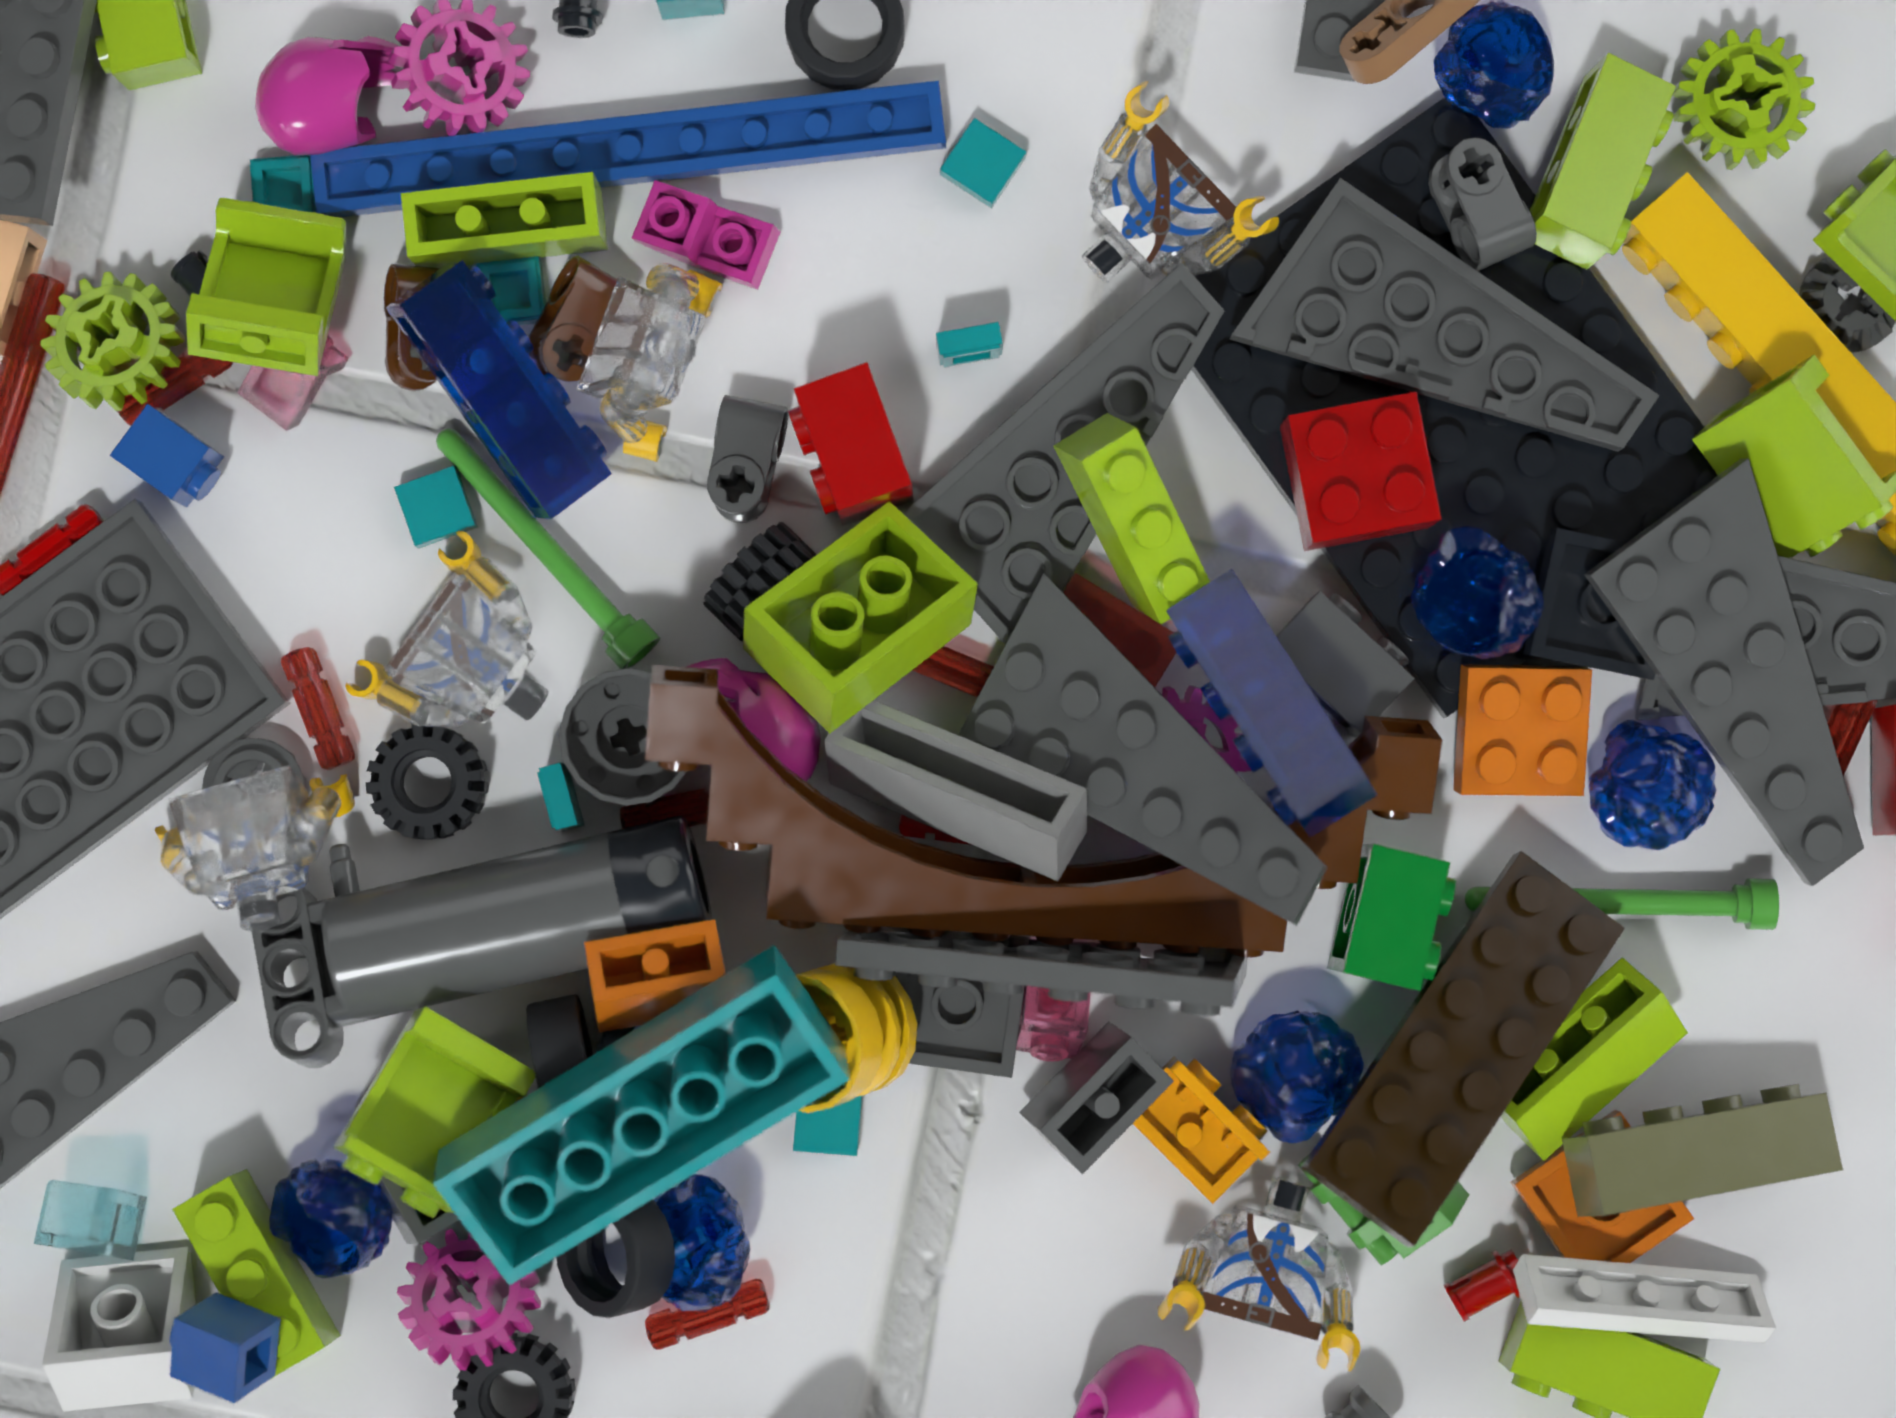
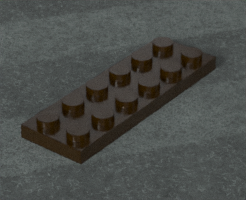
M1520 851L1512 855L1439 963L1433 980L1426 982L1301 1168L1403 1245L1414 1247L1625 928L1524 852Z

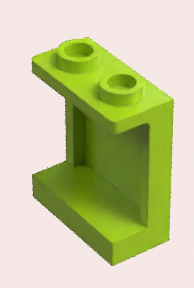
M1884 149L1857 175L1865 185L1858 191L1851 184L1823 211L1831 221L1816 235L1813 241L1896 321V155L1893 156Z
M219 198L215 210L216 233L200 293H191L186 311L188 355L318 376L345 264L346 221L339 217L327 216L317 212H304L264 205L253 201Z
M1815 355L1718 413L1692 439L1718 475L1739 459H1749L1776 553L1779 556L1788 558L1804 550L1810 557L1816 556L1842 537L1841 529L1854 522L1860 529H1864L1877 522L1894 507L1889 499L1896 492V471L1880 479L1816 392V389L1829 377V374Z
M426 1006L419 1008L413 1012L333 1148L347 1155L342 1166L362 1179L377 1185L382 1176L403 1187L405 1190L400 1199L414 1209L432 1218H435L439 1209L446 1213H454L433 1185L439 1149L511 1106L518 1097L526 1096L535 1080V1072Z

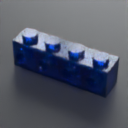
M463 260L447 263L387 306L386 309L534 517L553 519L612 474L602 460L607 456V451L599 437L590 427L585 424L579 427L566 408L571 403V400L561 383L549 372L543 375L529 356V353L534 348L524 330L513 319H509L506 322L491 301L496 297V292L483 272L475 265L468 268Z
M1232 568L1166 610L1178 629L1168 636L1169 641L1187 669L1199 663L1210 681L1200 687V690L1220 721L1232 715L1243 733L1232 740L1253 773L1262 767L1266 768L1276 786L1265 793L1286 826L1298 820L1311 838L1378 796L1366 774Z

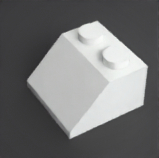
M189 1247L61 1260L42 1366L63 1412L193 1398V1386L170 1377L172 1350L170 1332L174 1325V1318L196 1305L192 1254Z

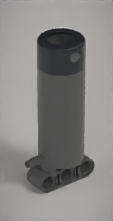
M681 816L360 891L355 862L351 859L349 846L338 844L332 846L329 850L331 859L329 868L334 898L317 901L309 891L292 880L298 890L248 904V908H256L274 901L276 906L281 899L295 896L297 899V910L288 922L277 924L267 930L252 931L269 1033L274 1048L282 1056L307 1068H321L330 1064L340 1054L344 1044L343 1026L587 969L584 942L713 920L697 846L687 819ZM271 876L268 878V880L273 879L277 876ZM275 886L269 887L270 895ZM257 891L251 892L252 895L258 898ZM307 958L309 967L306 978L294 987H286L284 983L286 967L293 960ZM309 1020H318L320 1035L317 1042L311 1048L298 1051L295 1045V1035L298 1028Z

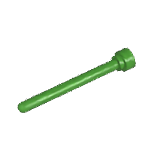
M447 428L439 432L436 438L439 450L603 630L602 640L608 646L605 653L620 669L631 668L641 661L660 641L658 634L643 618L636 621L630 613L625 616L621 614L456 430Z
M1747 878L1744 885H1733L1732 891L1572 888L1606 914L1732 916L1734 923H1744L1745 928L1748 930H1774L1779 917V892L1775 879ZM1491 887L1470 888L1465 894L1466 906L1475 912Z

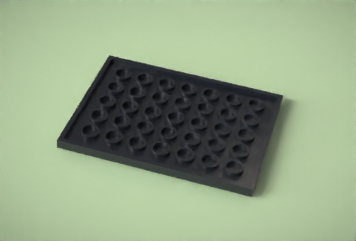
M1455 89L1277 215L1279 225L1274 231L1258 237H1247L1217 261H1212L1194 274V277L1223 308L1224 313L1191 370L1296 515L1280 426L1287 416L1411 392L1230 340V337L1340 178L1459 258L1448 226L1435 199L1430 193L1428 185L1429 173L1434 164L1445 155H1448L1452 148L1465 139L1479 138L1487 140L1500 152L1503 163L1520 198L1530 211L1536 195L1458 89ZM1487 162L1481 165V168L1483 170H1485L1488 167ZM1469 171L1460 173L1463 179L1472 177ZM1449 180L1444 182V187L1447 188L1450 185ZM1535 244L1531 248L1478 272L1660 395L1626 446L1617 452L1417 394L1441 520L1428 529L1320 548L1382 635L1397 646L1409 659L1410 662L1406 665V668L1442 718H1446L1458 710L1461 664L1521 665L1532 657L1523 653L1550 528H1560L1628 542L1718 476L1692 440L1704 428V425L1590 269L1586 270Z

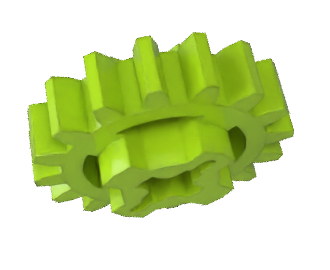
M1754 28L1747 35L1743 43H1740L1734 29L1727 30L1720 38L1719 47L1708 39L1697 49L1699 59L1690 57L1681 67L1680 72L1689 80L1680 81L1676 85L1672 96L1686 101V104L1674 113L1673 119L1674 122H1690L1692 129L1687 133L1683 141L1688 145L1701 139L1706 144L1702 159L1706 162L1718 152L1725 154L1726 169L1733 170L1740 164L1744 156L1747 157L1751 168L1757 169L1767 161V153L1778 160L1790 150L1788 140L1797 141L1807 131V127L1798 119L1805 118L1815 110V103L1801 98V94L1814 84L1813 77L1806 76L1797 77L1794 70L1802 63L1804 58L1801 54H1798L1786 60L1781 55L1785 39L1782 37L1777 38L1767 47L1762 45L1761 29ZM1719 66L1720 72L1716 75L1719 87L1713 89L1710 93L1704 94L1709 74ZM1738 91L1740 98L1759 100L1749 109L1746 101L1728 99ZM1778 105H1782L1780 119L1773 131L1768 133L1767 127L1771 124L1769 111ZM1719 127H1721L1722 129L1726 130V131L1729 132L1730 134L1724 132V131L1721 130Z
M111 271L104 272L101 286L94 288L85 278L80 280L79 287L82 295L73 299L71 296L62 293L58 299L66 308L63 315L46 316L45 322L56 331L55 336H49L41 340V347L53 357L45 364L46 369L57 380H60L58 385L73 399L79 396L80 399L93 409H97L104 399L115 411H121L125 403V396L130 394L141 404L147 402L145 387L152 383L164 389L168 385L165 378L160 374L164 366L179 367L181 364V360L170 350V347L185 342V336L174 325L181 318L179 313L169 302H166L167 297L153 283L146 287L136 274L129 273L122 284ZM143 313L146 314L149 322V336L144 335L148 323L142 318ZM77 346H79V347L82 348L81 353H80V355H79L78 358H77ZM78 360L84 365L83 369H81Z

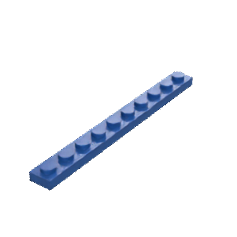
M938 80L347 147L323 154L310 155L316 212L333 217H348L402 210L401 193L586 172H593L601 188L654 182V180L665 181L946 149V138Z

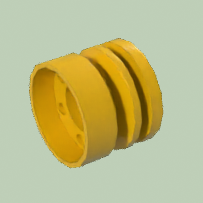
M836 963L795 974L845 1046L850 1079L799 1111L811 1113L832 1108L853 1100L855 1097L885 1088L905 1072L916 1048L917 1021L911 999L894 975L893 979L890 980L862 979L854 976V967L838 966Z

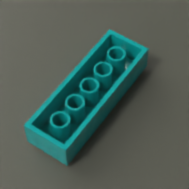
M773 945L440 1148L433 1185L506 1282L511 1285L850 1080L846 1048L781 953Z

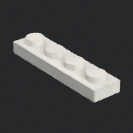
M1523 1254L1513 1269L1528 1324L1766 1343L1776 1329L1757 1274Z

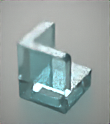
M50 1180L46 1186L34 1244L65 1251L134 1261L147 1197L120 1189Z

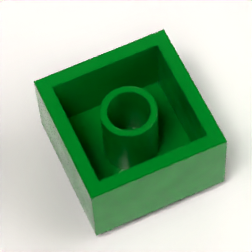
M1363 844L1357 883H1347L1327 969L1421 991L1423 979L1433 980L1440 959L1441 942L1433 940L1438 915L1447 916L1454 899L1456 879L1447 877L1451 862L1377 844Z

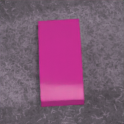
M654 180L632 239L669 257L758 290L781 232L773 224L719 207L710 198Z

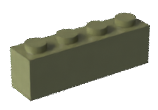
M1799 1084L1760 1090L1763 1103L1743 1106L1741 1094L1701 1101L1704 1113L1684 1117L1681 1105L1644 1111L1642 1114L1645 1124L1624 1128L1622 1116L1583 1122L1585 1135L1562 1139L1577 1216H1605L1842 1171L1843 1167L1827 1093L1802 1096Z

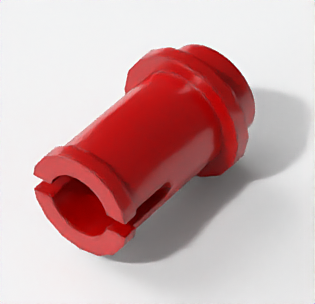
M1496 1249L1491 1252L1494 1259L1451 1283L1447 1282L1443 1285L1464 1322L1469 1320V1317L1513 1293L1517 1299L1520 1297L1513 1272L1518 1259L1512 1249L1501 1255Z

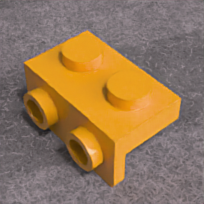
M1173 1056L1162 1069L1174 1082L1140 1115L1133 1125L1214 1204L1257 1159L1262 1161L1270 1153L1259 1141L1268 1131L1241 1104L1230 1112L1213 1095L1222 1085L1195 1058L1185 1067Z

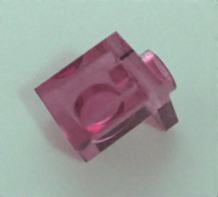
M328 335L318 376L252 365L237 393L287 431L300 425L326 376L343 370L349 358L334 346L332 338Z
M1024 986L1016 1050L1029 1052L1033 1057L1043 1061L1053 1062L1066 1058L1072 1059L1080 1051L1088 1032L1090 993H1088V1000L1063 1001L1050 998L1048 996L1049 988Z

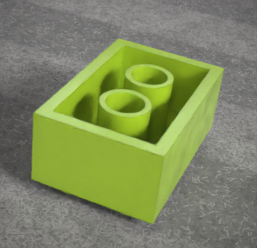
M888 501L745 607L743 649L829 733H832L971 625L978 583Z

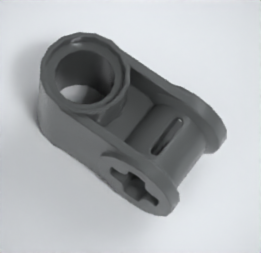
M1479 138L1465 139L1452 148L1448 155H1445L1434 164L1429 173L1428 180L1430 193L1439 207L1451 233L1455 250L1463 262L1479 271L1534 246L1537 233L1532 215L1520 198L1503 163L1502 155L1493 144ZM1487 162L1488 167L1485 170H1483L1481 168V165ZM1469 171L1472 177L1463 179L1460 173ZM1449 180L1450 185L1445 188L1444 182Z
M724 395L715 428L714 451L707 478V491L717 511L725 519L734 523H748L757 519L765 511L769 502L776 464L780 459L785 441L788 407ZM739 477H745L753 492L752 494L742 493L738 503H732L724 488L725 486L735 487Z

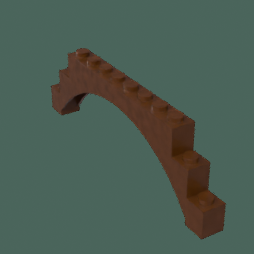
M652 665L645 761H658L660 767L671 771H692L698 768V764L710 765L706 841H719L721 847L734 851L753 850L758 847V844L769 845L765 893L766 919L778 920L779 924L793 929H808L816 926L817 923L843 924L845 929L857 933H874L881 930V927L907 928L910 933L922 937H939L944 935L946 931L971 932L974 937L986 941H1004L1010 935L1035 936L1038 941L1050 945H1068L1074 939L1099 940L1102 945L1114 949H1132L1137 946V943L1162 944L1164 948L1170 951L1186 954L1196 953L1200 951L1201 947L1225 948L1233 955L1250 958L1262 956L1264 951H1284L1287 920L1159 852L1140 857L1092 864L1067 865L1059 880L1056 881L1018 864L952 853L917 843L872 824L825 797L785 766L756 737L718 689V669ZM1365 716L1363 732L1326 767L1285 797L1269 805L1328 867L1317 889H1332L1336 887L1337 882L1357 883L1367 810H1372L1371 812L1378 817L1390 820H1406L1410 818L1411 813L1432 814L1443 739L1428 720Z

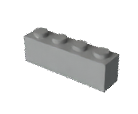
M873 700L836 730L829 733L824 740L829 782L831 785L1056 881L1061 877L1087 833L1086 788Z

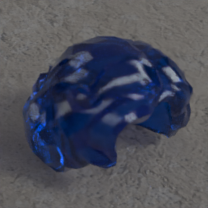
M1503 0L1497 2L1490 1L1488 4L1473 6L1450 26L1448 40L1433 60L1435 79L1446 100L1452 105L1458 106L1461 110L1481 118L1491 128L1510 129L1519 122L1529 121L1530 117L1535 114L1541 103L1551 93L1554 76V57L1551 43L1545 30L1531 11Z
M1464 526L1451 529L1442 534L1437 550L1429 554L1428 561L1423 569L1418 572L1415 580L1416 584L1411 593L1412 605L1419 622L1434 640L1446 650L1457 652L1463 656L1488 659L1489 657L1493 658L1502 656L1505 653L1518 651L1526 639L1534 632L1535 628L1539 627V620L1544 606L1542 593L1536 583L1533 571L1529 568V562L1522 554L1509 550L1481 528Z
M1626 720L1619 723L1608 734L1604 742L1606 745V756L1603 759L1602 767L1593 771L1592 775L1588 778L1590 781V808L1598 818L1601 830L1610 839L1624 847L1630 848L1640 847L1649 850H1663L1670 845L1676 844L1678 841L1686 840L1695 830L1705 825L1709 814L1714 808L1713 799L1717 789L1715 786L1716 772L1713 759L1706 748L1689 734L1673 733L1664 727L1644 725L1635 720Z
M1295 1010L1286 1014H1273L1258 1023L1252 1033L1241 1043V1046L1234 1051L1230 1078L1237 1100L1246 1105L1253 1116L1268 1127L1275 1139L1294 1144L1309 1140L1332 1116L1338 1114L1360 1081L1364 1070V1061L1361 1049L1357 1046L1354 1036L1349 1031L1341 1028L1331 1017L1320 1012L1310 1013L1308 1011L1300 1012Z
M316 1159L301 1162L300 1166L294 1167L288 1177L280 1179L275 1186L269 1217L270 1230L273 1236L289 1242L291 1251L296 1257L304 1261L311 1272L320 1278H332L351 1274L369 1267L370 1263L379 1258L390 1243L389 1236L392 1228V1206L386 1195L382 1192L381 1185H375L344 1168L342 1166L344 1162L334 1159H325L320 1163Z
M693 1174L683 1180L678 1186L671 1187L655 1197L654 1201L665 1215L674 1239L675 1267L671 1284L662 1298L681 1311L694 1310L704 1313L714 1307H720L726 1302H731L733 1297L736 1296L740 1290L743 1274L750 1259L751 1249L748 1236L745 1233L743 1213L739 1203L731 1197V1194L717 1179L703 1174Z

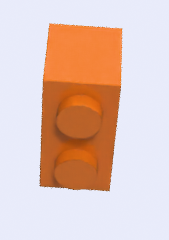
M715 919L584 942L599 1033L643 1025L726 974Z

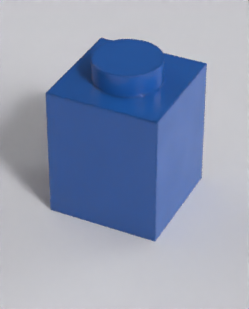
M149 404L144 407L110 454L112 458L169 499L187 508L193 499L200 501L213 489L221 474L217 467L224 458L222 454Z
M215 1292L174 1318V1325L170 1332V1345L172 1347L170 1377L235 1404L275 1376L280 1318Z

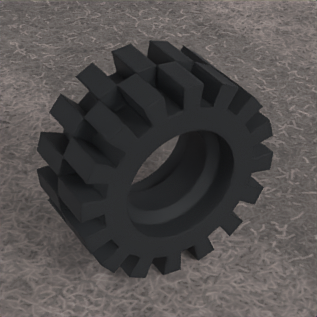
M779 522L776 526L772 525L767 528L763 535L760 533L753 538L748 548L744 546L737 553L738 557L732 563H727L721 570L723 572L722 576L714 579L710 585L711 590L705 594L703 604L740 641H743L745 607L817 554L783 522Z
M415 724L412 725V728L406 730L399 729L391 733L393 738L388 742L382 741L375 749L379 754L375 761H369L367 771L371 772V781L365 782L366 793L372 795L374 803L370 805L374 813L381 815L385 820L383 824L389 829L396 830L402 833V836L414 839H444L454 836L453 833L458 830L466 829L472 824L471 818L476 813L480 814L484 803H481L483 794L488 793L489 782L485 781L484 772L488 770L485 761L481 760L477 754L479 750L472 742L462 737V734L437 725ZM425 757H434L442 761L447 766L452 780L448 796L440 804L433 807L416 805L409 799L404 788V777L408 768L415 761Z
M513 1333L511 1338L517 1350L511 1354L501 1346L493 1349V1365L486 1367L478 1355L471 1356L466 1371L460 1370L457 1376L459 1381L453 1389L452 1400H457L458 1406L454 1411L455 1418H506L496 1411L490 1398V1389L494 1379L506 1371H520L527 1374L533 1379L538 1388V1405L535 1411L525 1418H568L575 1402L572 1401V1394L576 1390L575 1379H570L568 1371L571 1367L567 1359L561 1360L555 1353L558 1350L557 1347L550 1342L547 1345L538 1342L539 1336L528 1334L526 1337H518L517 1333Z

